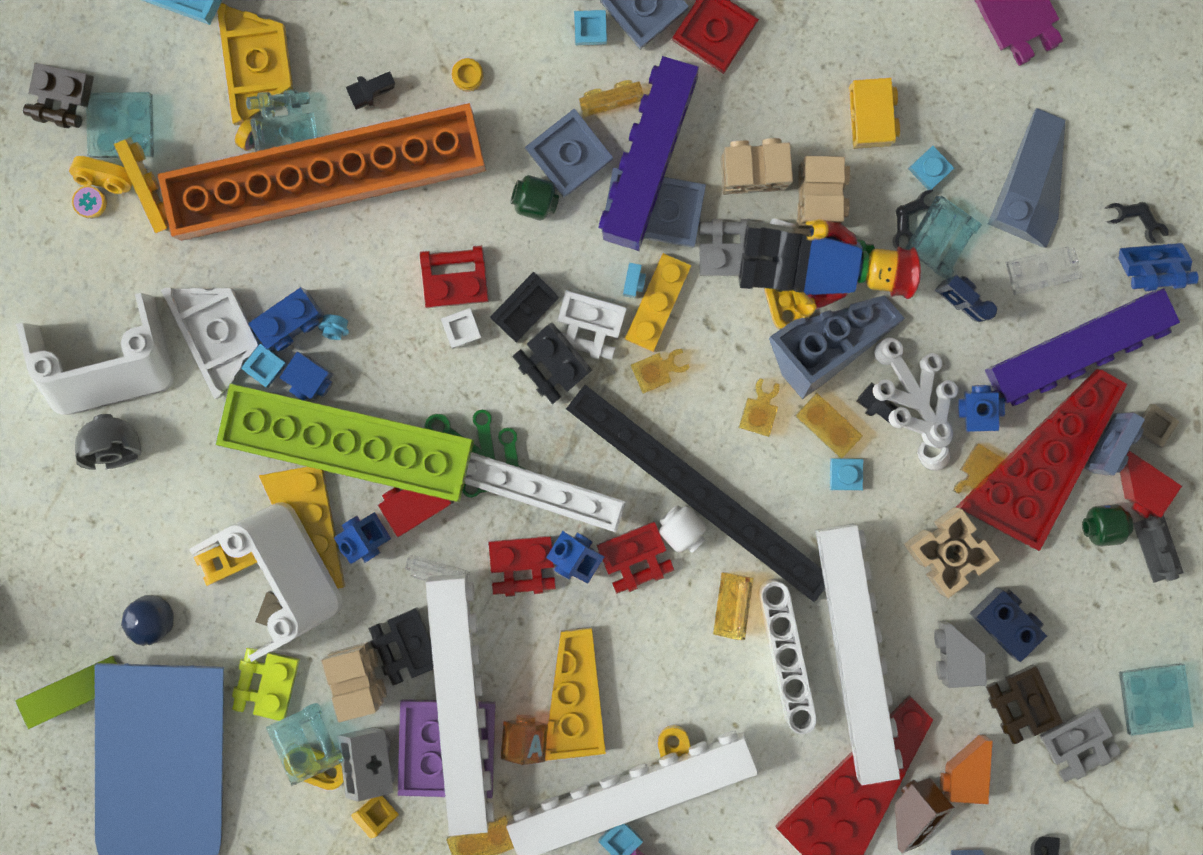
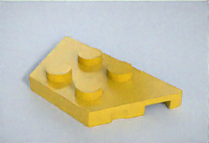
M221 3L217 10L232 123L237 126L293 89L286 30L283 23L264 19L256 14L247 11L243 12Z

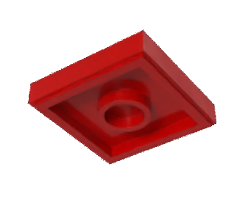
M696 0L672 37V41L722 74H725L759 19L730 0Z

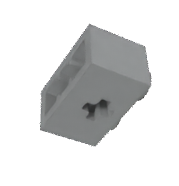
M371 727L337 735L346 798L359 802L393 793L392 783H394L395 776L393 768L389 763L390 740L385 730Z

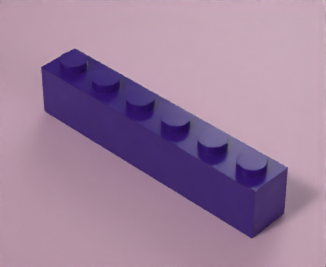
M662 56L659 66H653L649 77V84H652L649 95H643L639 106V112L642 113L639 124H633L629 135V141L633 143L629 153H623L619 164V170L623 171L619 182H613L609 193V199L613 200L609 211H603L599 222V229H602L604 241L640 251L698 80V66Z
M1158 289L985 369V372L994 391L999 393V398H1004L1005 403L1010 402L1012 406H1016L1029 400L1028 394L1039 389L1040 393L1057 387L1056 380L1065 376L1071 380L1087 372L1085 367L1093 363H1096L1097 367L1113 361L1115 359L1113 354L1124 349L1125 353H1129L1144 346L1142 340L1153 336L1154 340L1172 333L1170 327L1180 323L1165 289Z

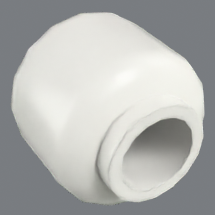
M677 505L659 521L662 524L659 530L661 536L676 552H683L686 549L693 552L705 541L702 535L706 530V525L689 506L680 508Z

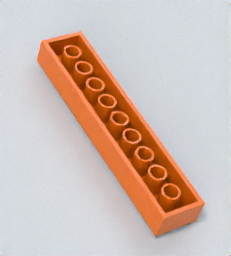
M470 103L157 175L171 236L183 241L485 172L486 166L473 110Z

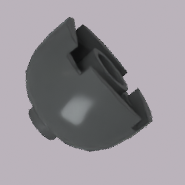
M111 414L95 416L92 421L85 424L78 431L75 439L76 464L81 468L96 470L95 464H105L106 469L126 466L138 460L137 454L141 455V446L137 432L128 422L119 418H113Z

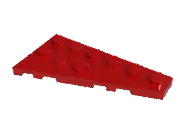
M1096 369L981 481L956 508L962 509L967 514L1040 551L1128 384L1101 369Z
M910 695L889 715L890 718L895 719L898 737L893 738L895 750H900L903 761V769H898L900 779L861 785L856 776L853 753L851 752L775 825L776 829L802 855H864L933 722V719Z

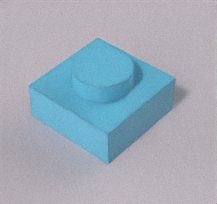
M606 10L574 11L575 46L607 44Z
M932 146L908 169L927 190H932L954 167Z
M629 263L623 292L624 297L635 299L636 291L643 292L646 274L640 273L642 265Z
M260 343L241 369L264 387L269 388L287 362L274 352L266 350L263 344Z
M830 458V490L863 491V459Z
M625 823L608 829L598 839V842L611 855H631L643 843V839Z

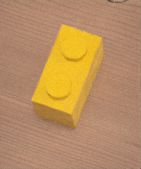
M892 78L853 80L849 86L853 149L891 146L896 141V137L900 136L899 118H894V106H897L898 91L897 87H892Z

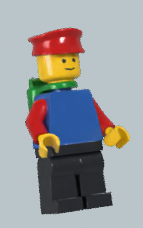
M821 219L807 221L806 225L814 227L809 230L747 220L743 244L744 253H742L738 279L740 288L753 289V287L800 292L798 299L802 303L793 305V308L803 318L811 316L816 309L830 305L845 298L848 293L855 292L857 282L865 283L866 281L870 289L890 291L891 297L903 296L906 299L913 297L918 289L921 266L915 247L909 250L898 247L896 251L875 249L874 244H867L864 240L857 239L856 235L840 222Z

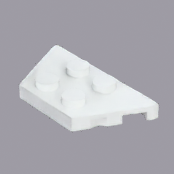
M231 288L161 289L214 399L221 398L229 388V385L233 383L242 371V366L260 344L254 331L248 324L249 321L234 290Z

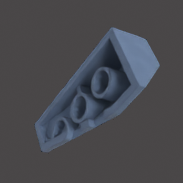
M1038 108L1034 110L988 221L990 226L1043 248L1047 247L1059 218L1065 134L1064 119Z
M883 295L851 304L848 308L834 312L829 310L821 312L819 316L793 320L770 336L769 340L782 376L797 394L804 399L853 362L905 318Z

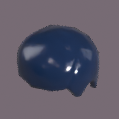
M145 595L126 607L122 615L121 626L127 638L136 645L150 646L160 641L171 631L174 613L168 602L159 596Z

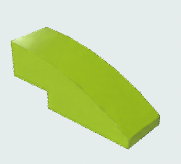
M114 656L108 657L100 662H97L117 664ZM95 664L15 700L27 728L31 729L95 699Z

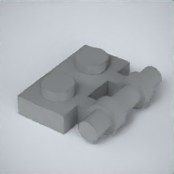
M712 219V222H700V235L712 234V244L699 245L700 276H739L742 253H744L743 244L747 220L751 221V219H741L740 222H722V219ZM722 234H740V244H722Z
M1096 706L1039 735L1056 765L1067 760L1068 767L1058 771L1065 783L1073 778L1078 780L1086 776V772L1098 765L1103 767L1111 763V758L1121 754L1115 743L1104 747L1102 741L1113 735L1099 708ZM1092 747L1093 754L1079 760L1077 754Z

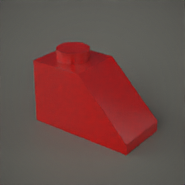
M1128 451L1126 454L1128 461L1120 472L1124 497L1133 504L1131 509L1140 516L1147 519L1149 516L1161 518L1182 485L1131 451Z
M394 487L382 495L385 501L378 504V507L396 536L399 537L450 506L454 501L405 489L400 490V488Z

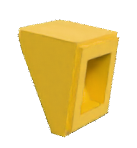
M384 796L369 799L351 815L354 821L371 839L377 837L399 816Z

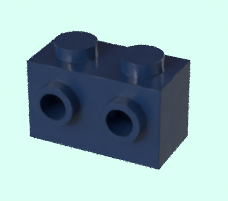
M995 588L969 614L1013 659L1021 662L1047 637L1041 630L1044 624L1032 612L1026 614L1019 607L1022 601L1010 589L1005 592Z

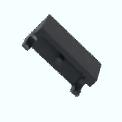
M533 271L490 318L517 343L559 297Z

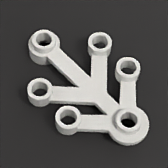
M894 338L882 340L875 346V357L881 364L893 367L906 392L896 389L891 381L882 380L874 385V396L880 401L889 400L915 409L923 419L911 417L910 412L906 408L899 407L889 414L890 424L895 428L903 427L921 433L924 442L931 447L943 448L949 445L953 438V429L947 421L950 401L958 394L957 385L950 380L939 384L936 387L938 401L935 413L929 405L935 372L942 367L941 358L935 353H930L921 359L920 367L922 371L918 386L902 358V344ZM889 346L893 349L894 354L890 352ZM928 359L933 362L934 368L930 367ZM881 386L886 388L887 395L882 393ZM944 386L949 389V395L945 393ZM897 413L902 416L903 422L897 419ZM937 428L940 430L941 436L938 435Z

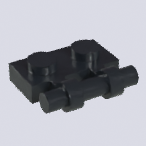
M553 322L543 328L527 343L528 347L534 352L530 358L522 349L512 356L519 365V371L523 375L527 374L538 387L536 391L541 397L545 395L552 405L562 397L554 388L558 383L568 392L593 371ZM542 362L550 371L552 376L549 379L537 368L536 365Z
M418 607L388 619L387 622L391 629L389 633H383L380 623L368 628L372 640H370L374 650L377 649L383 666H381L385 676L388 675L392 686L404 681L400 670L407 667L411 679L434 669L431 638ZM396 641L402 658L397 660L394 659L388 645Z

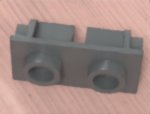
M1164 514L1161 518L1150 517L1133 523L1153 583L1164 579L1167 581L1178 579L1179 574L1184 572Z

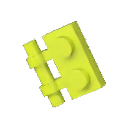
M246 648L244 659H240L238 669L241 670L238 685L233 688L232 697L234 698L232 710L244 712L246 701L255 702L253 715L282 722L285 721L300 659L269 652L267 653L265 663L257 662L256 660L251 662L248 656L257 651V649ZM253 673L262 675L259 690L250 689Z

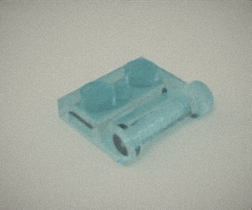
M936 196L905 249L909 250L915 247L921 262L933 269L939 276L948 279L953 275V267L973 233L977 234L982 225L945 197ZM960 224L962 229L941 261L939 257Z
M318 703L311 704L302 711L266 727L291 786L344 761L341 751L336 750L321 717L323 712ZM310 722L325 754L319 760H316L301 727L304 723Z

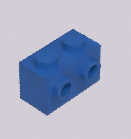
M300 287L248 324L266 350H277L280 352L294 342L292 338L301 332L306 334L320 324L318 320L324 314L309 292Z

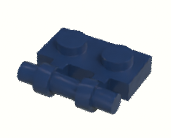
M955 275L945 279L935 289L957 310H962L975 322L993 319L997 314L996 305L991 301H981L979 299L981 296L975 292L977 289L976 285L965 276L959 277Z

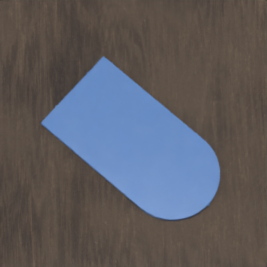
M129 663L95 664V843L98 855L219 854L222 843L224 667Z

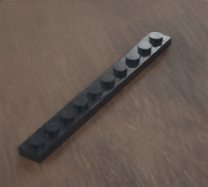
M587 385L581 388L567 406L566 410L810 600L815 602L825 590L821 567Z

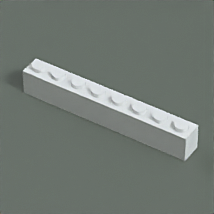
M855 524L817 529L815 531L856 776L861 785L900 779L898 769H903V761L900 750H895L893 738L898 737L895 719L889 716L888 706L893 704L890 688L884 686L883 675L887 674V665L884 655L879 656L877 644L882 643L879 624H874L872 612L877 611L874 593H869L867 581L871 580V570L869 562L863 561L862 549H866L865 535L863 530H858V525Z
M467 574L428 577L426 591L449 836L488 833L489 822H494V804L487 801V791L492 790L491 772L485 771L484 759H489L488 740H482L481 728L486 727L485 708L479 709L478 696H483L482 677H476L475 665L480 664L479 645L473 646L472 633H477L476 614H470L469 601L475 600L473 582L467 581Z
M736 731L727 732L718 737L719 741L709 745L706 742L697 743L688 748L689 753L682 754L679 757L676 753H671L661 757L658 764L650 767L647 764H641L630 769V774L618 778L617 775H611L602 779L600 785L589 789L587 785L572 790L570 792L571 796L566 798L551 797L543 801L539 808L530 811L529 807H525L513 812L506 828L517 855H540L758 775V768L744 732L739 734Z

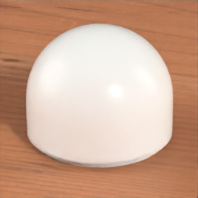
M925 442L921 443L917 454L925 468L934 471L941 470L949 463L951 453L948 445L939 448L942 451L938 456L929 458L926 457V451L931 446Z

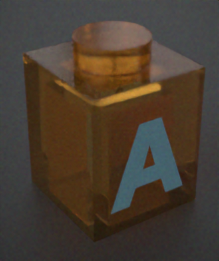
M517 715V720L503 721L500 759L521 765L545 762L548 724L535 721L536 717L532 715Z

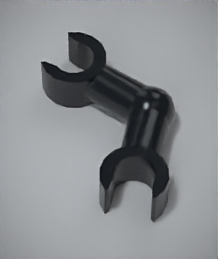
M926 190L916 200L897 207V233L892 240L895 249L899 247L901 235H905L908 238L909 248L915 244V236L910 232L909 216L922 210L931 211L938 207L939 203L932 206H927L924 203V197L932 193L933 190Z
M1146 202L1125 206L1113 203L1105 207V209L1115 208L1118 211L1116 219L1106 222L1109 224L1119 223L1124 218L1139 216L1146 228L1145 239L1151 244L1156 243L1152 235L1154 228L1159 229L1163 236H1168L1169 234L1168 228L1156 221Z

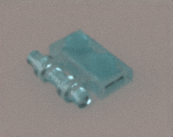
M295 89L285 90L283 94L273 95L270 92H259L257 96L246 98L247 108L249 110L259 109L262 118L250 120L255 152L318 138L314 112L302 114L301 105L310 103L308 92H297ZM285 106L287 108L288 115L275 116L274 107Z

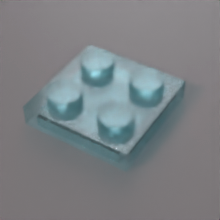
M150 92L91 93L88 108L86 107L87 156L89 158H120L114 144L131 137L134 143L138 142L145 157H154L153 94Z
M1177 663L1119 671L1127 734L1134 736L1194 727L1184 664Z

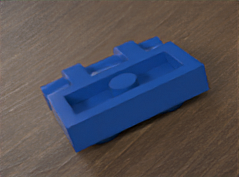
M1183 243L1120 248L1118 259L1127 276H1135L1131 277L1132 289L1144 288L1145 291H1156L1158 287L1172 286L1173 289L1185 288L1186 285L1198 283L1197 271L1186 272L1191 271L1192 259Z

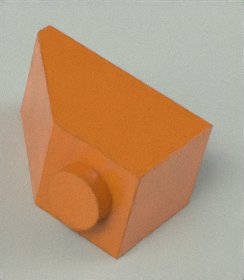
M978 735L946 763L945 773H941L940 790L944 792V795L950 802L989 803L993 741L986 735Z

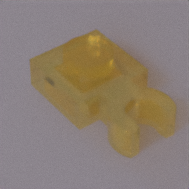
M682 349L673 350L664 361L660 353H657L630 365L642 394L671 382L669 372L683 373L690 368L689 364L682 367L674 364V357L683 353Z
M759 378L755 383L757 398L756 400L747 398L738 428L769 437L778 407L771 405L770 401L777 396L780 386L778 383H774L772 391L764 393L761 388L764 379Z
M976 443L960 469L967 476L955 484L953 492L959 494L964 486H969L972 491L1004 458Z

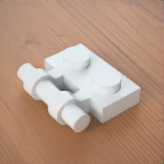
M566 290L557 321L569 325L567 334L561 333L576 350L590 353V357L596 359L604 357L612 360L615 348L604 345L605 336L618 339L626 308ZM578 328L596 332L594 341L576 337Z

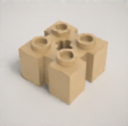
M780 138L762 140V145L752 147L749 145V141L746 140L730 142V147H725L720 157L723 195L756 191H785L793 181L790 143H781Z
M806 156L803 162L800 163L798 166L799 201L797 205V228H814L812 225H806L805 223L818 219L842 223L844 222V217L849 216V198H844L843 196L845 185H849L850 166H845V157Z
M953 507L934 521L938 527L934 532L923 529L904 543V546L919 565L923 567L930 566L932 570L926 576L940 595L950 598L969 584L965 578L967 574L971 572L981 575L1000 561L984 539L972 537L971 534L977 530L965 512L956 507ZM949 546L956 547V550L953 551L955 554L953 558L946 556V550Z
M368 642L332 651L321 660L327 683L330 685L333 695L332 702L338 723L378 711L379 707L384 703L383 698L387 697V692L383 679L378 680L376 678L374 668L379 666L378 657L374 648H369Z

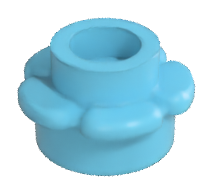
M324 315L322 322L318 325L319 330L323 332L322 335L331 340H341L342 335L346 336L349 334L347 329L348 320L341 316Z

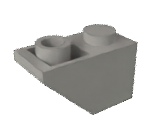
M938 621L939 629L934 631L936 648H940L941 661L936 663L938 679L942 680V683L948 688L987 686L985 654L953 625L946 621Z

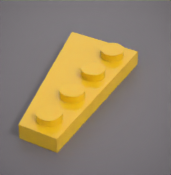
M302 467L259 475L271 504L284 502L295 510L338 589L344 588L345 581L338 544L334 539L336 533L324 470Z
M592 627L562 630L560 633L543 761L606 754Z

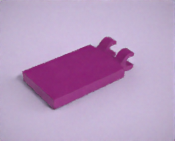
M974 0L1000 51L1009 47L1018 66L1030 61L1035 56L1033 49L1027 41L1039 36L1046 52L1058 47V44L1063 42L1058 30L1052 26L1060 19L1050 0Z

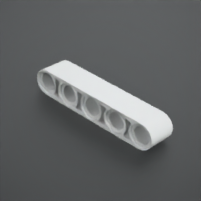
M768 579L760 585L758 596L784 716L789 727L794 732L807 734L816 725V713L790 593L781 581ZM773 586L780 587L782 591L781 598L776 602L767 601V590ZM779 617H784L788 620V627L782 633L773 631V622ZM786 648L794 649L795 657L791 662H780L779 655L782 650ZM790 680H800L801 689L797 693L790 694L786 692V685ZM799 710L808 712V718L803 724L793 723V715Z

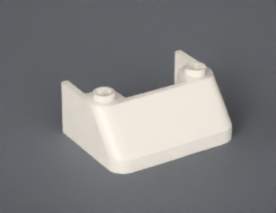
M144 293L135 294L142 326L131 328L124 333L121 339L124 357L63 372L61 361L57 355L45 350L39 325L28 323L16 324L28 373L54 412L70 415L165 391L172 385L174 372L154 296Z
M275 503L189 549L193 555L219 542L223 550L231 557L239 558L252 552L279 600L282 609L272 614L268 620V631L273 641L249 655L248 657L251 662L328 620L342 608L343 601L338 588L295 510L287 503Z

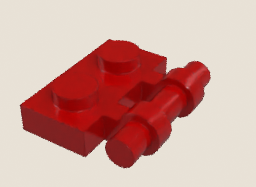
M655 521L596 545L599 553L604 556L603 563L608 575L619 570L622 573V579L612 582L616 594L626 590L632 592L638 589V585L653 579L655 581L664 578L663 575L674 571L670 559L658 563L655 555L667 551ZM647 560L649 568L632 574L629 566Z
M551 536L488 542L491 573L504 572L503 582H492L493 595L505 594L506 597L515 596V593L534 591V594H544L543 590L556 589L555 577L542 578V569L554 568V563L546 558L552 549ZM532 570V579L514 580V571Z

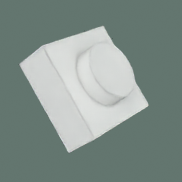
M471 308L441 318L452 349L482 338Z

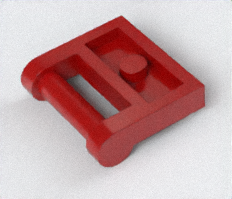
M483 245L473 246L472 250L430 254V251H420L425 308L489 302ZM475 263V271L433 275L432 266Z

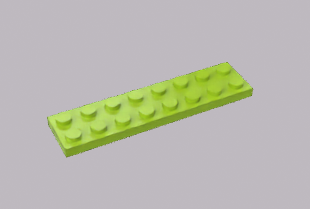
M235 384L229 385L216 445L456 502L461 500L474 440Z

